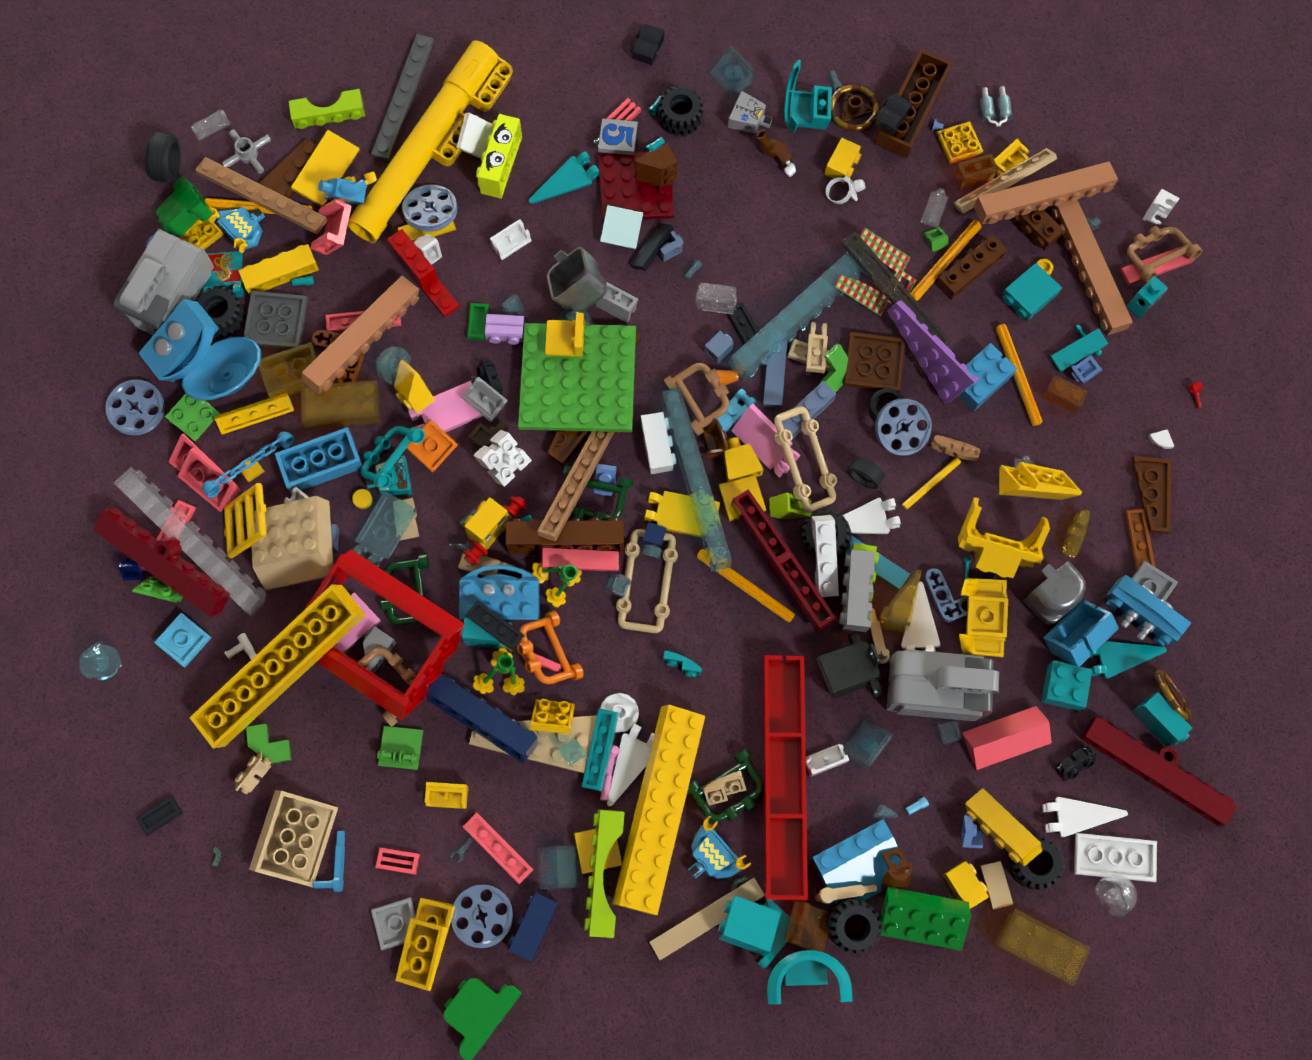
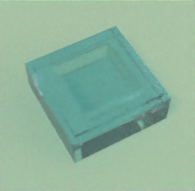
M956 720L937 725L942 745L962 740Z

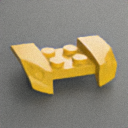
M965 579L961 596L968 597L966 634H959L963 653L978 656L1004 657V641L1007 637L1008 619L1007 580Z

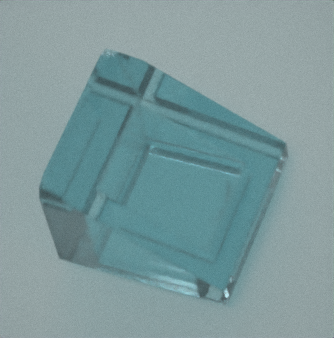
M514 294L502 303L505 315L519 316L525 311L517 294Z
M611 574L604 592L624 597L631 580L622 574Z
M576 739L559 748V751L570 767L587 756Z
M880 804L871 819L894 820L898 815L885 805Z

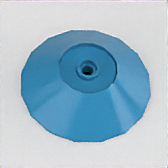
M230 337L215 342L210 346L200 365L189 375L183 377V390L187 396L196 400H214L238 392L255 373L260 363L261 349L256 341L246 337Z

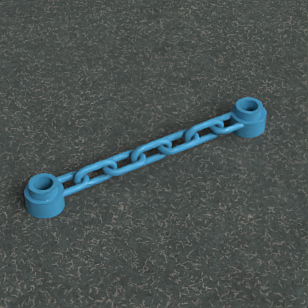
M280 432L277 440L272 444L266 445L252 457H248L232 470L222 474L215 481H206L202 485L203 493L209 498H214L220 492L222 484L229 482L243 470L250 468L257 461L274 452L278 447L289 448L294 442V436L289 432ZM270 447V451L265 454L264 450ZM250 460L251 464L246 466L245 463ZM230 473L231 477L226 479L225 476Z

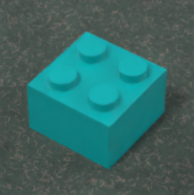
M1053 660L1047 665L1041 702L1076 711L1085 709L1092 669L1078 668L1075 665Z

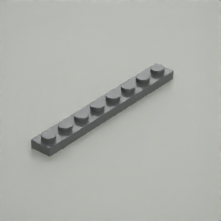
M416 34L371 153L372 157L390 161L432 49L433 38Z

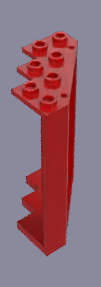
M349 550L338 557L336 563L322 581L321 586L305 609L332 584L341 585L348 579V576H351L442 636V638L405 694L335 646L325 653L317 663L403 720L426 699V691L429 689V685L442 674L445 661L457 651L465 624L353 550Z

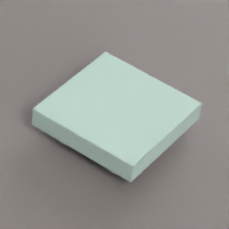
M607 205L600 242L636 249L643 213Z

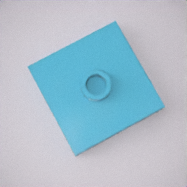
M180 613L154 643L185 668L212 637L184 614Z

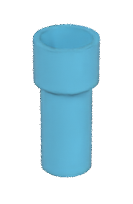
M922 797L905 809L911 815L921 808L929 806V803L925 797Z

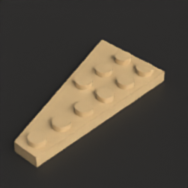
M597 715L573 717L570 734L532 730L538 737V746L528 757V760L584 774ZM531 720L518 721L521 727L526 730L530 729ZM472 731L469 745L508 754Z

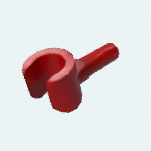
M1200 381L1191 384L1188 389L1194 396L1198 409L1202 408L1198 392L1203 390V385Z

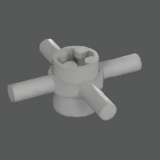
M231 130L229 135L235 141L236 154L222 162V165L228 168L240 160L246 164L251 163L258 174L263 173L264 168L256 159L258 155L257 149L271 141L268 134L253 143L249 138H240L235 130Z

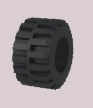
M674 86L671 87V91L666 90L665 95L662 94L661 100H659L658 118L660 125H663L662 128L664 130L668 129L669 134L674 132L675 136H679V134L686 136L687 132L692 134L693 130H697L699 125H701L703 100H701L699 94L696 95L697 91L694 89L691 91L690 87L687 86L686 88H683V86L676 88ZM677 107H684L690 112L678 115L672 110Z
M214 286V289L209 287L205 293L203 291L200 293V297H196L195 301L202 306L209 316L219 306L228 307L227 312L223 316L218 318L210 317L219 328L214 334L216 338H220V335H223L224 338L228 337V333L233 335L235 334V329L239 330L241 328L239 324L244 323L243 317H245L243 305L232 290H227L223 286L221 289L219 286Z
M822 509L818 510V514L812 513L811 518L805 520L806 525L802 527L803 542L807 550L816 558L812 534V517L831 515L835 519V528L838 530L836 538L838 559L840 558L839 555H844L846 549H849L851 546L852 532L849 523L842 514L839 515L838 511L834 510L831 512L830 509H826V512H823Z
M1040 836L1035 838L1041 842V854L1046 860V870L1042 875L1032 873L1028 865L1024 867L1021 863H1015L1012 859L1008 861L1009 866H1012V870H1010L1011 875L1014 874L1016 876L1014 878L1015 881H1020L1021 886L1029 887L1028 889L1032 890L1044 889L1056 884L1058 878H1061L1063 875L1061 871L1065 869V865L1062 864V861L1065 860L1064 856H1060L1061 849L1055 847V842H1049L1048 838H1041Z
M845 898L844 902L838 901L836 903L837 907L832 906L830 909L832 911L831 915H827L829 922L826 923V927L829 929L827 933L832 938L833 943L842 950L855 954H860V951L868 952V947H875L873 942L880 939L877 935L882 933V928L879 927L882 922L878 918V912L871 905L857 898H852V900ZM852 915H861L863 918L861 932L853 937L846 936L844 931L846 920Z

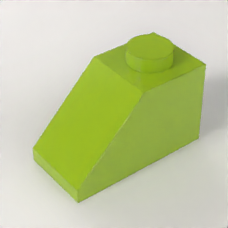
M784 493L769 498L771 517L779 519L811 518L812 512H806L802 507L801 501L796 499L794 494Z

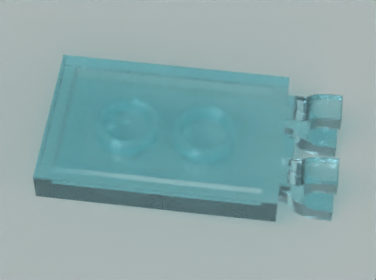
M384 491L355 541L359 545L353 551L363 558L367 551L370 552L372 555L367 560L379 567L383 558L389 560L418 509Z

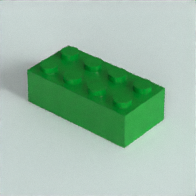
M887 887L880 915L882 922L879 925L882 928L880 935L962 951L971 919L969 902Z

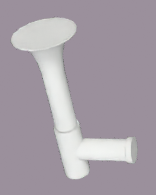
M240 634L237 637L240 643L225 651V654L231 659L237 653L245 650L252 660L257 654L246 634Z

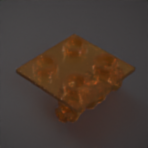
M795 901L784 941L823 953L828 936L827 931H829L826 927V923L829 922L827 915H831V913L815 908L809 903Z

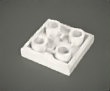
M466 113L456 148L481 159L483 151H486L488 147V136H492L493 124L471 113Z

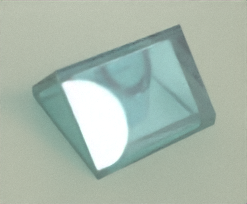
M730 46L709 74L733 98L752 85L754 70Z
M865 720L845 745L843 751L867 770L894 735Z
M552 846L537 849L539 890L580 888L577 846Z

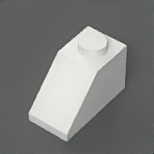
M426 234L415 240L414 244L431 265L442 258L440 246L436 238Z

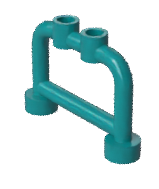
M396 426L390 429L384 437L378 436L375 439L376 448L373 452L366 451L364 453L365 462L361 467V475L366 479L374 481L375 486L379 488H388L391 484V477L387 473L411 442L417 444L423 442L425 438L424 430L417 427L408 429ZM396 434L405 435V438L377 474L369 472L372 464L378 463L381 452L390 447V440Z

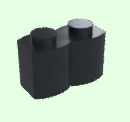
M644 24L643 28H640L637 33L636 43L633 42L631 47L633 59L653 65L664 41L665 30Z
M893 93L891 97L888 96L885 99L882 110L878 109L874 115V126L893 136L908 116L913 103Z

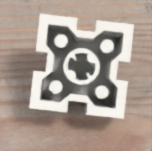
M500 430L490 439L492 444L489 447L484 445L473 456L482 467L489 469L487 473L496 483L505 487L515 477L513 472L516 469L521 471L532 460L523 449L515 447L518 443L508 432Z

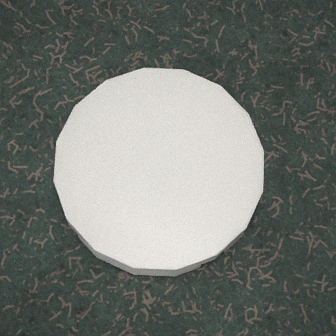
M623 693L610 695L602 702L600 709L619 712L616 733L626 732L637 723L639 716L638 706L629 695Z

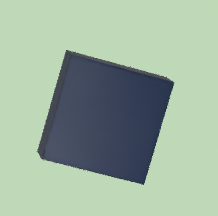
M648 522L643 542L661 547L667 528Z

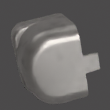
M577 247L569 254L560 250L554 255L558 263L547 274L551 298L572 315L583 313L607 293L606 280L600 275L597 262L582 247Z
M1069 561L1057 571L1048 564L1041 570L1047 579L1023 600L1033 613L1047 625H1053L1080 603L1084 597L1086 590L1085 580L1082 574Z

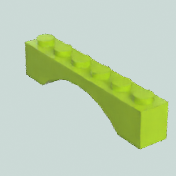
M598 809L597 814H594L593 826H596V833L592 834L591 847H594V855L590 856L589 866L592 868V876L588 877V889H591L590 897L586 899V910H589L588 918H585L584 931H587V935L591 937L614 938L616 916L610 909L605 897L603 871L611 847L623 833L625 813L623 811Z

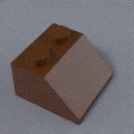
M668 144L635 159L636 180L659 187L670 185L677 180L678 161Z

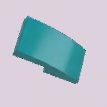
M664 652L663 662H667L668 666L678 667V664L682 665L681 673H685L687 677L696 678L697 675H701L702 668L692 660L677 653Z

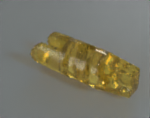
M1084 509L1075 513L1070 523L1063 554L1069 557H1076L1083 544L1090 518L1088 510Z

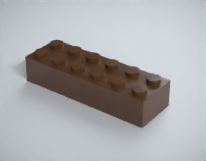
M920 49L898 93L899 96L913 103L911 111L893 136L880 129L875 145L908 158L949 75L953 62Z
M578 518L569 519L556 542L538 536L537 531L543 522L541 519H531L530 521L512 519L511 522H506V546L509 554H541L542 548L618 551L619 553H624V521H620L618 518H609L608 521H600L598 518H591L589 521H581Z

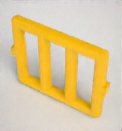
M256 483L224 507V537H226L227 556L229 558H234L266 536V504H264L261 483ZM254 494H255L256 512H257V525H258V532H257V533H255L254 511H253V498H252V496H253ZM243 502H245L247 537H248V539H246V540H245V534H244V521H243V508H242V503H243ZM233 509H235V522H236V535H237V546H236V547H235V543H234L233 516H232V510H233Z

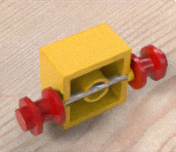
M512 496L510 498L511 504L509 506L504 505L503 507L489 497L487 501H483L478 506V511L474 516L468 517L465 522V530L468 539L472 541L473 547L470 551L465 550L463 553L465 555L464 559L470 565H478L480 563L478 558L481 555L486 556L488 554V548L506 529V522H510V518L518 519L517 513L520 510L525 511L527 509L525 506L526 502L521 497Z

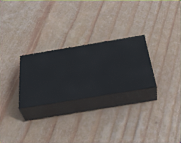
M170 796L136 819L144 833L148 836L183 814V811L174 796Z

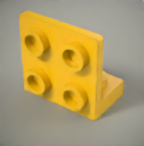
M576 313V320L547 321L546 356L583 357L584 313Z

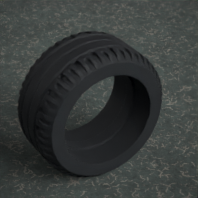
M153 133L147 141L145 150L146 173L153 181L173 182L177 178L180 169L181 149L179 140L173 134Z

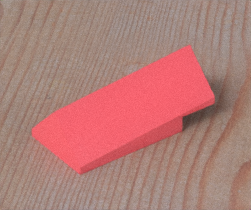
M182 434L169 459V463L180 471L178 477L219 512H222L224 507L241 490L230 480L220 486V492L214 498L206 496L203 493L202 485L208 480L215 481L224 472L186 435Z
M1037 706L961 733L976 770L1052 743L1049 721Z

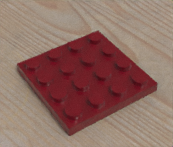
M634 152V155L599 154L602 222L605 220L607 205L642 212V220L674 218L672 184L659 187L638 181L635 178V159L649 152Z

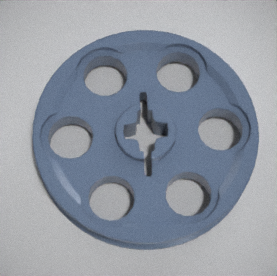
M424 185L412 190L405 197L402 204L406 222L414 229L426 232L445 228L455 219L458 211L454 194L449 189L439 185ZM423 193H430V194H431V195L428 196V197H423V196H422ZM441 196H447V197H448V198L445 199V200H440V199H439ZM410 203H417L415 207L408 206ZM445 209L452 210L450 213H443ZM414 216L421 217L419 220H412ZM432 219L438 220L437 223H429V221Z
M129 380L121 383L110 393L106 402V415L109 422L121 433L132 436L142 435L153 430L162 420L165 411V403L161 393L154 385L143 380ZM129 387H135V392L132 395H127L126 390ZM146 391H154L151 398H144ZM121 400V406L113 408L112 404L114 401ZM128 401L138 406L142 414L138 410L133 409ZM152 407H158V412L155 415H149V410ZM126 417L125 424L118 425V418ZM144 420L145 424L142 428H135L137 421Z
M896 399L889 402L881 409L875 423L876 437L881 446L890 453L902 456L911 455L921 450L928 442L932 430L931 418L926 408L919 402L911 399ZM913 404L916 411L913 415H909L907 408ZM893 406L898 410L895 417L889 415V410ZM920 420H924L926 423L923 430L917 428V423ZM901 423L907 424L905 426V431L900 430V428L902 427ZM884 424H888L890 427V431L887 434L881 432V427ZM912 437H916L918 440L915 447L909 445ZM894 439H898L900 446L894 450L891 447V443Z
M472 886L464 890L453 904L455 909L451 919L452 928L457 937L471 947L488 948L501 942L511 929L513 922L512 905L507 896L493 886ZM484 890L492 892V898L488 902H484L481 899V893ZM464 897H470L473 901L472 906L468 909L463 908L461 905ZM500 903H504L507 906L508 910L504 915H498L496 912V906ZM478 905H480L483 913L488 914L485 917L486 928L481 920H477L476 916L479 915L480 911ZM461 917H465L468 920V926L463 930L457 927V921ZM495 924H500L503 927V933L500 936L492 934L491 930ZM476 931L483 933L484 938L480 943H475L472 940V935Z

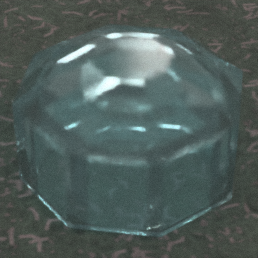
M647 544L644 547L643 554L659 559L662 550L656 545Z

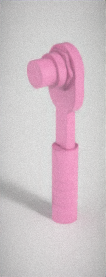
M612 745L603 790L600 796L601 801H608L613 766L616 764L619 747L616 745Z

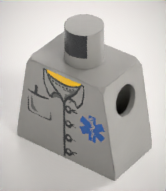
M741 91L729 117L728 128L755 134L759 125L770 128L773 118L764 115L766 109L764 103Z

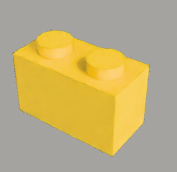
M841 138L826 166L825 175L833 179L845 178L846 175L850 178L854 171V168H852L854 163L858 164L862 154L859 153L861 146Z
M965 861L943 874V877L956 898L969 902L971 909L989 896L986 885L982 881L979 882L975 876L977 872L973 865Z

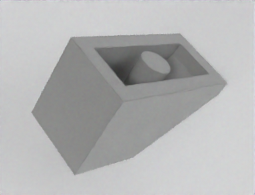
M377 627L368 630L364 636L363 646L365 655L379 647L391 651L396 645L393 638ZM382 655L376 656L366 665L367 669L375 673L385 657Z

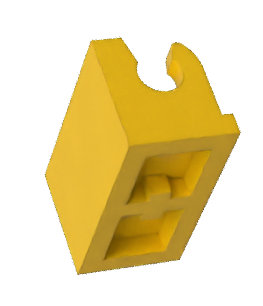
M1016 139L993 160L990 170L997 176L1029 158L1027 156L1029 150L1019 142V139Z
M426 782V806L466 809L469 787L464 784Z

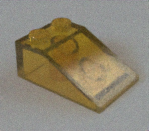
M918 569L887 607L884 606L879 617V622L882 623L881 629L904 634L909 628L922 570Z

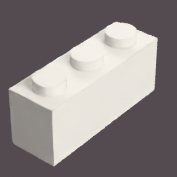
M663 412L641 415V426L650 474L673 471L676 458L675 454L671 453L670 450L673 443L671 435H667V429H669L668 418H664Z

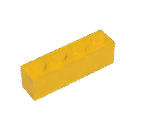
M306 244L297 246L288 252H281L278 256L270 259H263L257 264L247 265L238 271L249 296H251L252 291H266L292 281L293 278H300L318 271L319 268L309 245Z
M983 788L965 803L966 815L972 816L973 822L976 820L986 835L990 834L995 838V843L1001 849L1005 848L1015 863L1019 862L1025 867L1042 852L1041 842Z

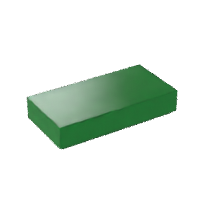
M470 303L468 339L486 340L485 328L486 316L489 314V304Z

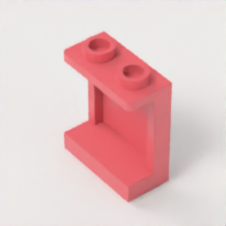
M334 199L319 209L320 214L327 216L324 235L311 242L310 249L328 255L343 246L351 205L345 203L344 200Z

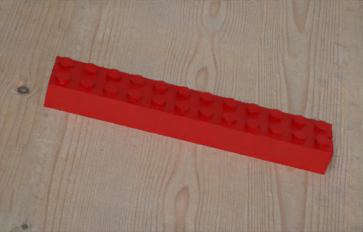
M765 655L763 658L764 900L806 901L808 900L804 656H786L784 663H781L782 656Z

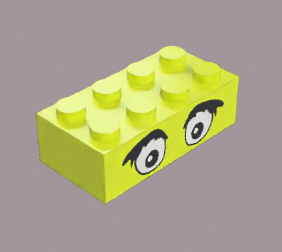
M499 114L497 120L493 122L492 136H488V147L486 151H483L482 165L477 168L476 177L478 178L481 194L502 199L522 139L520 119Z

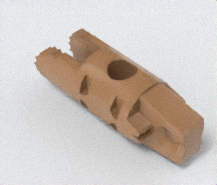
M936 435L931 443V449L964 460L977 461L980 454L979 448L944 436Z

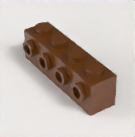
M1015 183V184H1013L1012 186L1008 187L1007 189L1013 188V187H1016V186H1019V185H1018L1017 183ZM1034 210L1026 215L1020 214L1010 219L1012 222H1016L1021 227L1022 232L1029 235L1034 240L1035 245L1044 251L1055 243L1064 232V229L1044 210Z
M993 235L987 239L984 237L975 249L971 248L965 253L963 259H957L951 265L952 268L948 271L946 269L938 275L939 279L936 285L952 300L1000 261L1007 249Z

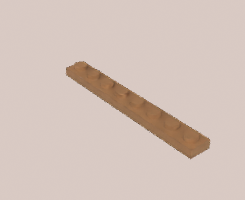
M207 157L195 169L197 175L315 234H318L327 222L325 216Z
M591 432L537 531L538 536L556 542L615 432Z

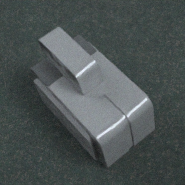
M158 230L116 296L114 308L126 322L146 333L154 335L183 299L195 301L211 276V271L214 268L213 263L204 249L182 241L180 238L163 230Z
M908 649L895 652L889 659L888 711L897 712L899 715L965 721L984 719L992 713L993 694L999 692V672L994 670V660L985 659L983 656Z

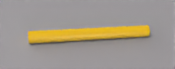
M956 457L901 504L905 510L910 508L961 463L960 459Z

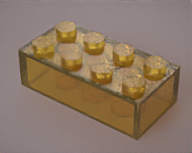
M378 381L332 383V386L320 395L309 386L301 385L302 422L306 428L381 423V392Z
M1016 908L1009 910L993 946L1067 986H1075L1091 949Z

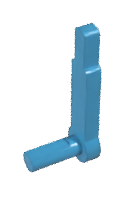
M337 831L334 879L330 881H314V889L333 888L334 892H342L345 831Z

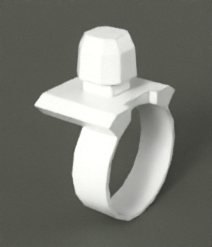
M847 175L845 178H834L826 187V195L834 204H843L850 197L857 202L856 191L864 190L865 183L861 179L853 182ZM838 181L847 182L849 185L847 196L840 201L831 200L829 197L831 186Z

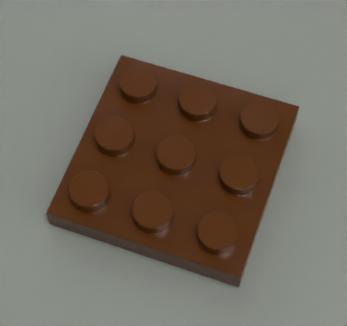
M850 332L844 386L872 390L887 388L900 393L905 339Z

